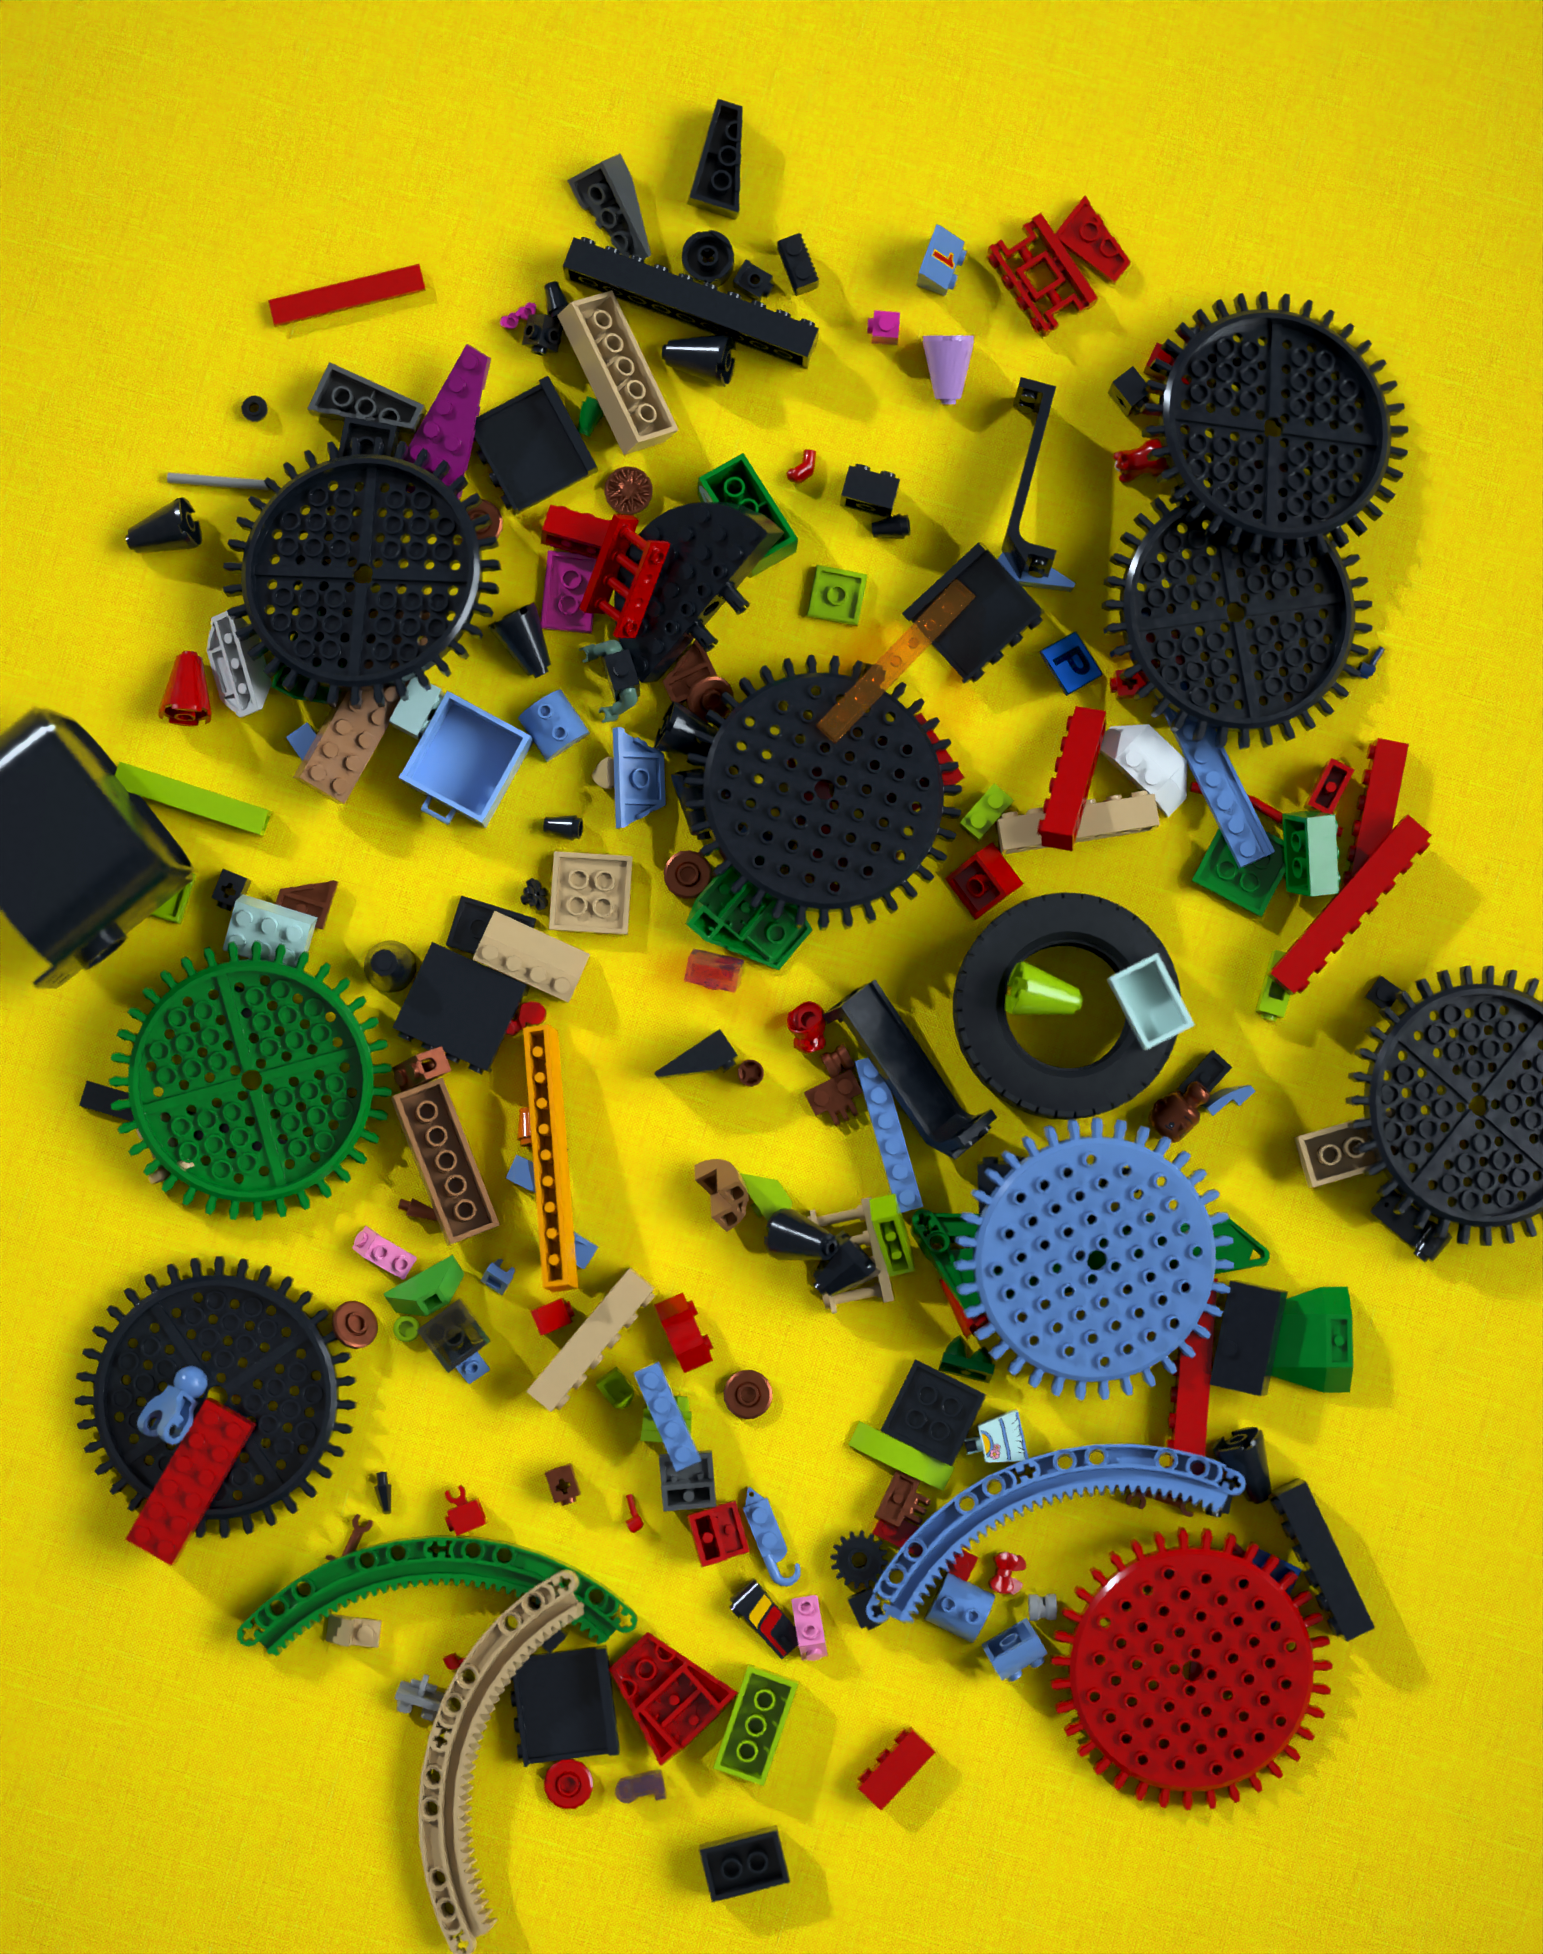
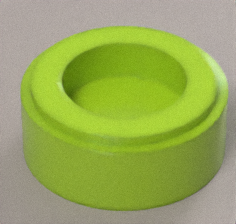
M409 1315L398 1318L393 1326L394 1335L402 1342L415 1340L420 1333L418 1320Z

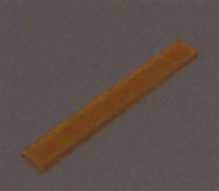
M956 579L820 720L816 727L836 744L976 596Z

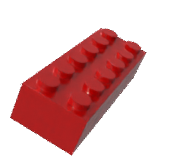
M213 1398L206 1399L125 1540L170 1566L176 1564L255 1428L256 1423Z

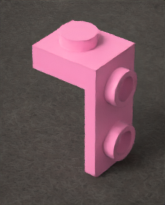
M367 1226L357 1234L352 1247L362 1257L401 1279H405L417 1260L416 1256L383 1238Z
M817 1595L792 1599L801 1659L816 1661L824 1656H828Z

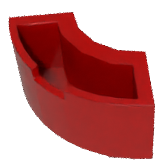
M682 1292L654 1305L684 1373L713 1361L709 1350L714 1348L708 1334L703 1336L694 1316L698 1315V1311L693 1300L687 1302Z

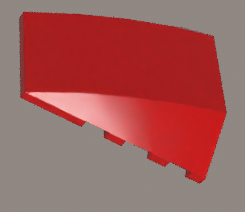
M649 1632L609 1668L624 1699L629 1704L635 1720L641 1727L647 1743L653 1750L660 1767L688 1746L727 1708L738 1694L737 1691Z

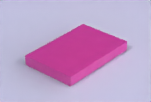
M548 550L540 621L542 629L592 634L594 614L584 613L579 607L597 559L576 553Z

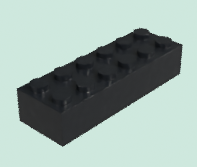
M1297 1478L1273 1489L1271 1492L1273 1498L1269 1499L1275 1513L1282 1516L1284 1520L1281 1523V1527L1286 1537L1293 1540L1296 1545L1292 1547V1550L1298 1562L1301 1561L1306 1566L1307 1570L1303 1573L1308 1584L1313 1586L1314 1589L1316 1588L1318 1595H1315V1599L1320 1609L1328 1613L1330 1617L1326 1622L1332 1634H1335L1337 1638L1341 1637L1347 1642L1375 1629L1307 1482Z

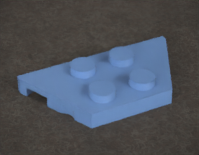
M622 727L613 728L616 829L624 828L628 824L666 805L664 753L654 747H649L645 741L638 737L633 738L625 733V729Z

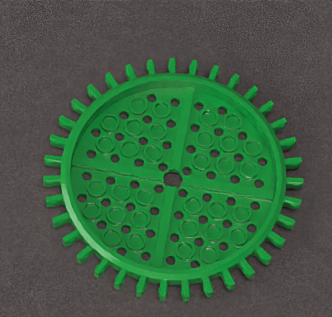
M257 940L254 941L251 947L252 959L239 960L238 947L235 941L228 944L227 951L230 960L227 962L217 963L211 947L204 948V958L207 961L208 967L199 971L195 970L192 961L187 956L181 958L182 967L188 974V977L179 983L175 981L170 972L163 970L160 973L161 979L168 985L170 990L163 997H160L153 989L145 987L142 991L143 995L155 1005L150 1013L145 1014L136 1007H130L127 1012L132 1018L143 1023L138 1034L127 1029H119L117 1036L122 1040L134 1043L131 1054L116 1052L111 1055L112 1061L129 1065L127 1077L114 1076L109 1079V1085L115 1087L128 1086L129 1092L128 1099H118L111 1104L112 1110L120 1111L125 1108H131L134 1120L124 1122L118 1127L119 1134L138 1129L143 1140L133 1144L128 1152L133 1156L149 1148L155 1157L153 1161L146 1165L143 1171L146 1176L150 1175L159 1166L163 1165L171 1175L164 1181L161 1190L166 1193L173 1188L174 1183L178 1179L189 1185V1189L183 1195L182 1203L186 1206L193 1201L196 1191L208 1194L209 1200L205 1205V1211L209 1215L216 1209L218 1198L231 1200L229 1216L233 1220H236L240 1212V1202H253V1215L256 1221L261 1220L264 1212L262 1201L275 1200L279 1216L285 1217L287 1212V1206L284 1201L285 1197L296 1194L299 1204L306 1210L310 1208V1199L306 1195L305 1189L316 1184L323 1196L326 1198L332 1196L331 1188L324 1181V1178L333 1171L340 1180L348 1183L351 1180V1176L340 1165L347 1156H351L357 1163L363 1165L367 1161L364 1153L354 1148L359 1137L366 1139L370 1143H378L380 1139L375 1132L364 1128L368 1117L379 1121L387 1120L388 1117L387 1112L371 1107L372 1097H389L392 1095L391 1088L373 1085L374 1074H386L392 1071L391 1064H373L371 1052L383 1050L388 1046L387 1040L379 1039L368 1043L364 1034L366 1030L377 1026L379 1020L377 1017H371L359 1023L353 1014L354 1011L364 1006L367 999L364 996H360L347 1005L340 997V994L348 988L350 980L346 977L340 980L335 988L331 989L323 982V979L330 972L331 964L327 962L320 967L316 976L305 972L304 967L309 961V952L303 951L299 955L295 967L284 964L283 957L286 953L285 944L280 943L275 950L274 961L262 960L261 942ZM266 975L270 978L268 985L261 984L260 978ZM240 982L244 985L242 992L235 990L234 985ZM210 990L218 991L219 996L217 999L209 997ZM295 994L302 995L303 1001L301 1003L293 1001ZM185 997L192 998L193 1004L191 1006L184 1005L183 999ZM269 1001L277 1003L275 1010L268 1009L267 1003ZM244 1008H249L252 1011L250 1017L242 1015ZM328 1012H333L336 1018L334 1021H328L325 1015ZM218 1015L225 1016L226 1022L224 1024L216 1022ZM307 1019L310 1022V1026L302 1028L300 1021ZM191 1023H199L200 1030L192 1031L190 1028ZM277 1026H281L285 1032L279 1036L275 1034L274 1029ZM167 1029L174 1031L175 1035L173 1038L169 1039L165 1036ZM252 1033H256L259 1036V1040L255 1043L249 1040V1035ZM336 1037L341 1038L343 1044L339 1047L334 1046L332 1042ZM226 1040H230L233 1043V1048L227 1050L224 1048L223 1043ZM310 1044H314L317 1047V1052L311 1054L307 1051V1047ZM199 1048H206L208 1054L205 1057L199 1056ZM285 1051L290 1052L292 1058L288 1061L283 1060L281 1056ZM173 1055H180L182 1062L175 1064L172 1061ZM260 1058L266 1061V1066L263 1068H259L256 1065V1061ZM152 1061L156 1064L154 1071L147 1069L146 1064ZM341 1063H348L350 1069L347 1072L341 1071ZM236 1065L240 1068L238 1075L231 1073L230 1069L232 1066ZM248 1070H257L262 1077L261 1085L253 1090L244 1087L241 1081L243 1073ZM316 1070H322L324 1077L317 1079L314 1076ZM213 1073L215 1080L208 1082L205 1079V1075ZM297 1077L299 1080L298 1085H290L289 1079ZM181 1080L189 1082L187 1089H182L179 1086ZM265 1084L273 1086L271 1093H266L263 1090ZM161 1087L164 1092L163 1095L156 1096L154 1088ZM349 1088L357 1090V1094L354 1097L348 1096L347 1090ZM245 1091L248 1094L247 1099L240 1100L238 1093ZM323 1095L331 1097L332 1100L329 1104L322 1102L321 1098ZM214 1098L221 1099L222 1105L220 1107L213 1106L212 1100ZM304 1102L306 1109L299 1111L296 1108V1104ZM194 1105L196 1113L189 1114L186 1110L187 1106ZM278 1109L281 1115L278 1118H273L270 1114L271 1110ZM164 1112H168L171 1116V1119L169 1121H163L161 1119V1114ZM247 1116H252L255 1119L253 1125L245 1123ZM331 1120H336L339 1123L336 1129L329 1127L328 1123ZM222 1123L228 1124V1125H229V1131H227V1132H222V1131H220V1129H219L220 1124H222ZM311 1127L313 1134L306 1136L303 1133V1129ZM200 1130L203 1132L204 1137L196 1139L194 1132ZM280 1134L287 1136L288 1140L286 1143L282 1144L278 1141L277 1138ZM169 1138H176L178 1145L170 1146L168 1143ZM259 1141L262 1144V1148L254 1150L252 1143ZM233 1148L237 1154L235 1157H229L226 1151ZM311 1153H319L320 1159L318 1161L311 1160ZM204 1155L211 1158V1162L207 1165L201 1162V1157ZM292 1159L295 1162V1166L287 1168L285 1161ZM177 1161L193 1162L194 1166L184 1169ZM262 1166H266L269 1169L267 1175L260 1174L259 1169ZM240 1173L243 1175L244 1180L236 1182L234 1175Z

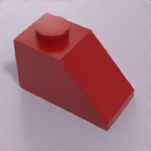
M563 1298L531 1311L541 1336L572 1323L571 1317L575 1316L570 1301L565 1302Z

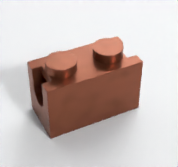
M442 1046L417 1054L392 1067L394 1080L399 1085L401 1092L426 1084L452 1071Z

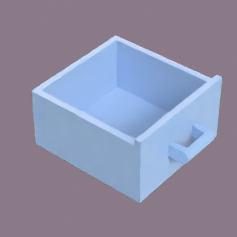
M447 691L398 778L405 785L427 796L420 811L446 825L450 824L457 812L486 828L532 746L533 740L527 733ZM432 799L451 809L446 818L428 809Z

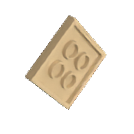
M554 851L549 930L628 935L633 856Z

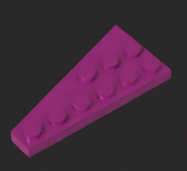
M466 344L413 437L405 457V461L414 464L420 451L423 448L428 450L430 459L424 469L430 473H433L443 460L447 461L451 468L442 479L446 486L452 484L459 476H464L465 471H467L476 431L474 430L476 418L479 416L481 408L479 404L482 390L485 389L491 361L490 357L469 344ZM411 486L407 491L412 493L415 491V487ZM462 491L456 495L458 499L462 496Z

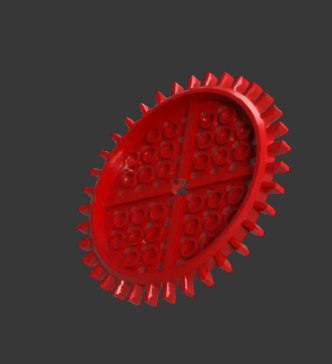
M1179 1527L1177 1532L1178 1546L1166 1548L1164 1537L1160 1531H1155L1153 1540L1156 1544V1551L1144 1554L1141 1544L1136 1539L1130 1540V1544L1136 1559L1129 1563L1123 1564L1121 1557L1114 1551L1108 1553L1111 1563L1117 1570L1110 1577L1106 1578L1101 1570L1092 1567L1089 1571L1093 1579L1101 1584L1093 1594H1090L1085 1588L1076 1585L1073 1589L1078 1598L1086 1601L1087 1604L1082 1613H1078L1072 1608L1063 1607L1062 1614L1068 1620L1077 1622L1073 1633L1055 1630L1053 1635L1059 1642L1071 1644L1069 1655H1050L1051 1664L1068 1666L1069 1677L1050 1680V1685L1052 1689L1056 1690L1070 1688L1072 1698L1055 1704L1057 1713H1066L1076 1709L1079 1719L1069 1723L1063 1729L1067 1737L1085 1729L1090 1738L1080 1744L1076 1750L1080 1757L1088 1755L1096 1747L1102 1752L1103 1756L1093 1767L1094 1772L1098 1776L1111 1763L1120 1769L1112 1783L1115 1789L1120 1790L1127 1778L1132 1776L1139 1780L1134 1794L1135 1798L1139 1801H1142L1145 1797L1148 1786L1153 1785L1160 1788L1158 1794L1160 1807L1166 1808L1169 1802L1170 1791L1174 1790L1182 1791L1181 1801L1185 1810H1191L1193 1804L1192 1792L1205 1791V1800L1210 1809L1216 1808L1217 1801L1214 1793L1215 1789L1227 1786L1228 1794L1235 1803L1240 1802V1793L1236 1783L1246 1778L1249 1779L1250 1785L1258 1793L1263 1791L1261 1781L1255 1773L1265 1766L1269 1768L1272 1775L1280 1779L1283 1773L1280 1766L1273 1759L1281 1751L1297 1762L1301 1758L1296 1748L1288 1744L1295 1733L1306 1740L1313 1741L1315 1738L1314 1734L1309 1728L1300 1724L1305 1714L1315 1718H1324L1325 1713L1321 1708L1309 1704L1311 1693L1330 1694L1331 1688L1324 1683L1313 1682L1314 1671L1332 1670L1333 1665L1330 1660H1313L1312 1649L1330 1645V1640L1327 1636L1323 1635L1314 1638L1309 1637L1307 1628L1317 1625L1324 1620L1320 1612L1311 1613L1305 1617L1301 1616L1298 1608L1313 1598L1310 1592L1305 1590L1294 1598H1290L1285 1591L1295 1583L1298 1576L1292 1570L1286 1573L1278 1582L1270 1576L1280 1561L1276 1555L1272 1554L1267 1558L1265 1564L1260 1568L1252 1562L1258 1553L1259 1546L1257 1543L1251 1541L1241 1557L1232 1553L1236 1544V1536L1233 1533L1228 1532L1224 1538L1223 1548L1217 1549L1210 1547L1212 1541L1211 1530L1203 1528L1200 1546H1188L1187 1531L1184 1527ZM1172 1569L1173 1575L1169 1578L1165 1577V1570ZM1204 1574H1209L1210 1580L1206 1583L1202 1582L1201 1577ZM1241 1579L1248 1581L1246 1587H1239L1238 1583ZM1146 1585L1152 1586V1591L1148 1594L1143 1593V1587ZM1183 1590L1189 1591V1596L1185 1599L1180 1597V1593ZM1220 1595H1225L1226 1601L1222 1604L1218 1603L1217 1598ZM1262 1600L1263 1606L1259 1609L1255 1608V1602ZM1125 1601L1131 1603L1130 1608L1127 1610L1121 1608L1122 1603ZM1162 1606L1168 1608V1612L1164 1615L1159 1614V1609ZM1199 1611L1205 1612V1617L1201 1620L1196 1619V1614ZM1241 1616L1242 1622L1238 1625L1234 1624V1618ZM1104 1617L1109 1618V1624L1106 1626L1100 1624V1620ZM1278 1621L1279 1627L1275 1630L1271 1629V1623ZM1141 1622L1147 1624L1146 1629L1143 1631L1137 1629L1138 1624ZM1178 1627L1184 1629L1183 1634L1180 1636L1175 1635V1630ZM1215 1632L1221 1633V1638L1217 1641L1212 1640V1635ZM1256 1637L1258 1638V1643L1254 1646L1250 1645V1639ZM1118 1639H1124V1646H1116V1642ZM1294 1642L1295 1648L1291 1651L1287 1650V1644ZM1155 1644H1162L1163 1648L1161 1651L1155 1652L1153 1650ZM1193 1649H1199L1200 1653L1198 1656H1191ZM1230 1654H1237V1659L1235 1661H1228V1656ZM1097 1655H1103L1104 1661L1101 1663H1096L1095 1657ZM1272 1658L1274 1659V1664L1270 1667L1266 1666L1265 1661ZM1134 1660H1140L1141 1666L1134 1668L1132 1663ZM1188 1661L1199 1662L1202 1666V1674L1192 1679L1193 1681L1188 1680L1182 1674L1183 1666ZM1178 1665L1179 1669L1177 1672L1171 1673L1169 1671L1170 1666ZM1209 1670H1215L1216 1674L1214 1677H1207ZM1246 1675H1253V1680L1251 1682H1244V1677ZM1113 1676H1119L1120 1682L1117 1684H1112L1111 1678ZM1288 1679L1290 1680V1685L1286 1688L1282 1687L1281 1682ZM1150 1681H1156L1157 1687L1150 1689L1148 1684ZM1188 1686H1194L1195 1688L1191 1694H1187L1185 1689ZM1225 1691H1231L1232 1695L1230 1698H1223ZM1092 1692L1099 1693V1697L1096 1700H1091L1089 1696ZM1262 1696H1268L1269 1700L1267 1703H1260ZM1129 1697H1135L1136 1703L1133 1705H1128L1127 1699ZM1172 1702L1173 1708L1170 1710L1164 1709L1165 1703ZM1204 1707H1210V1713L1207 1715H1203L1201 1710ZM1241 1712H1247L1248 1716L1246 1719H1239ZM1113 1713L1115 1718L1112 1721H1107L1105 1719L1106 1715ZM1278 1717H1284L1285 1721L1283 1724H1276ZM1151 1718L1152 1723L1149 1726H1144L1143 1720ZM1188 1723L1189 1729L1186 1731L1180 1730L1181 1724ZM1220 1728H1226V1734L1223 1736H1219L1217 1731ZM1263 1733L1264 1736L1262 1740L1257 1741L1255 1740V1735ZM1124 1734L1131 1735V1739L1128 1742L1121 1740ZM1167 1739L1168 1744L1165 1747H1160L1159 1741ZM1204 1744V1751H1196L1197 1745ZM1236 1749H1242V1755L1239 1757H1235L1233 1752ZM1145 1755L1147 1760L1144 1763H1139L1137 1761L1139 1756ZM1183 1760L1184 1765L1181 1768H1176V1761ZM1220 1765L1221 1770L1219 1772H1212L1213 1766Z

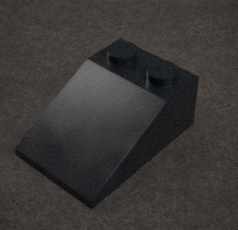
M719 1029L654 1072L658 1079L717 1072L720 1069L724 1073L736 1065L735 1059L738 1058V1055L721 1029Z

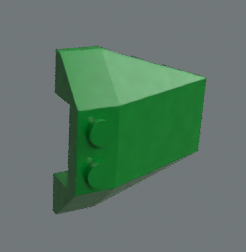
M755 858L756 865L761 866L764 864L762 858ZM728 869L722 876L714 877L695 900L685 924L709 943L780 970L812 932L807 919L801 928H795L794 919L797 909L784 906L783 914L775 922L771 920V912L776 905L775 901L764 896L760 906L753 911L749 909V904L756 891L749 885L745 884L741 891L734 896L729 893L732 884L739 879L732 869Z

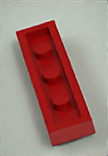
M903 1519L900 1527L896 1529L878 1520L872 1533L902 1548L905 1542L920 1527ZM913 1545L909 1552L920 1557L923 1553V1547ZM962 1549L964 1556L960 1557L955 1554L954 1558L957 1563L947 1562L949 1573L967 1582L978 1557Z

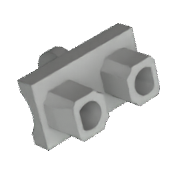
M424 1674L422 1681L412 1679L411 1683L401 1680L395 1695L397 1711L406 1714L411 1713L413 1705L423 1707L421 1713L423 1719L434 1721L445 1693L436 1691L437 1686L428 1683L429 1675Z

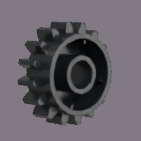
M860 1530L859 1535L856 1536L853 1531H849V1538L846 1539L844 1536H840L841 1545H833V1548L837 1550V1554H830V1558L836 1560L837 1563L831 1565L832 1570L839 1569L836 1578L840 1579L844 1576L845 1586H848L850 1582H854L855 1589H858L860 1583H864V1586L869 1588L868 1581L872 1579L873 1582L877 1583L878 1578L876 1575L878 1573L882 1575L884 1572L881 1565L888 1564V1560L882 1559V1556L887 1554V1550L879 1549L883 1542L881 1539L874 1542L873 1533L866 1537L863 1530ZM861 1552L866 1555L867 1560L865 1564L856 1566L852 1563L851 1559L855 1553Z

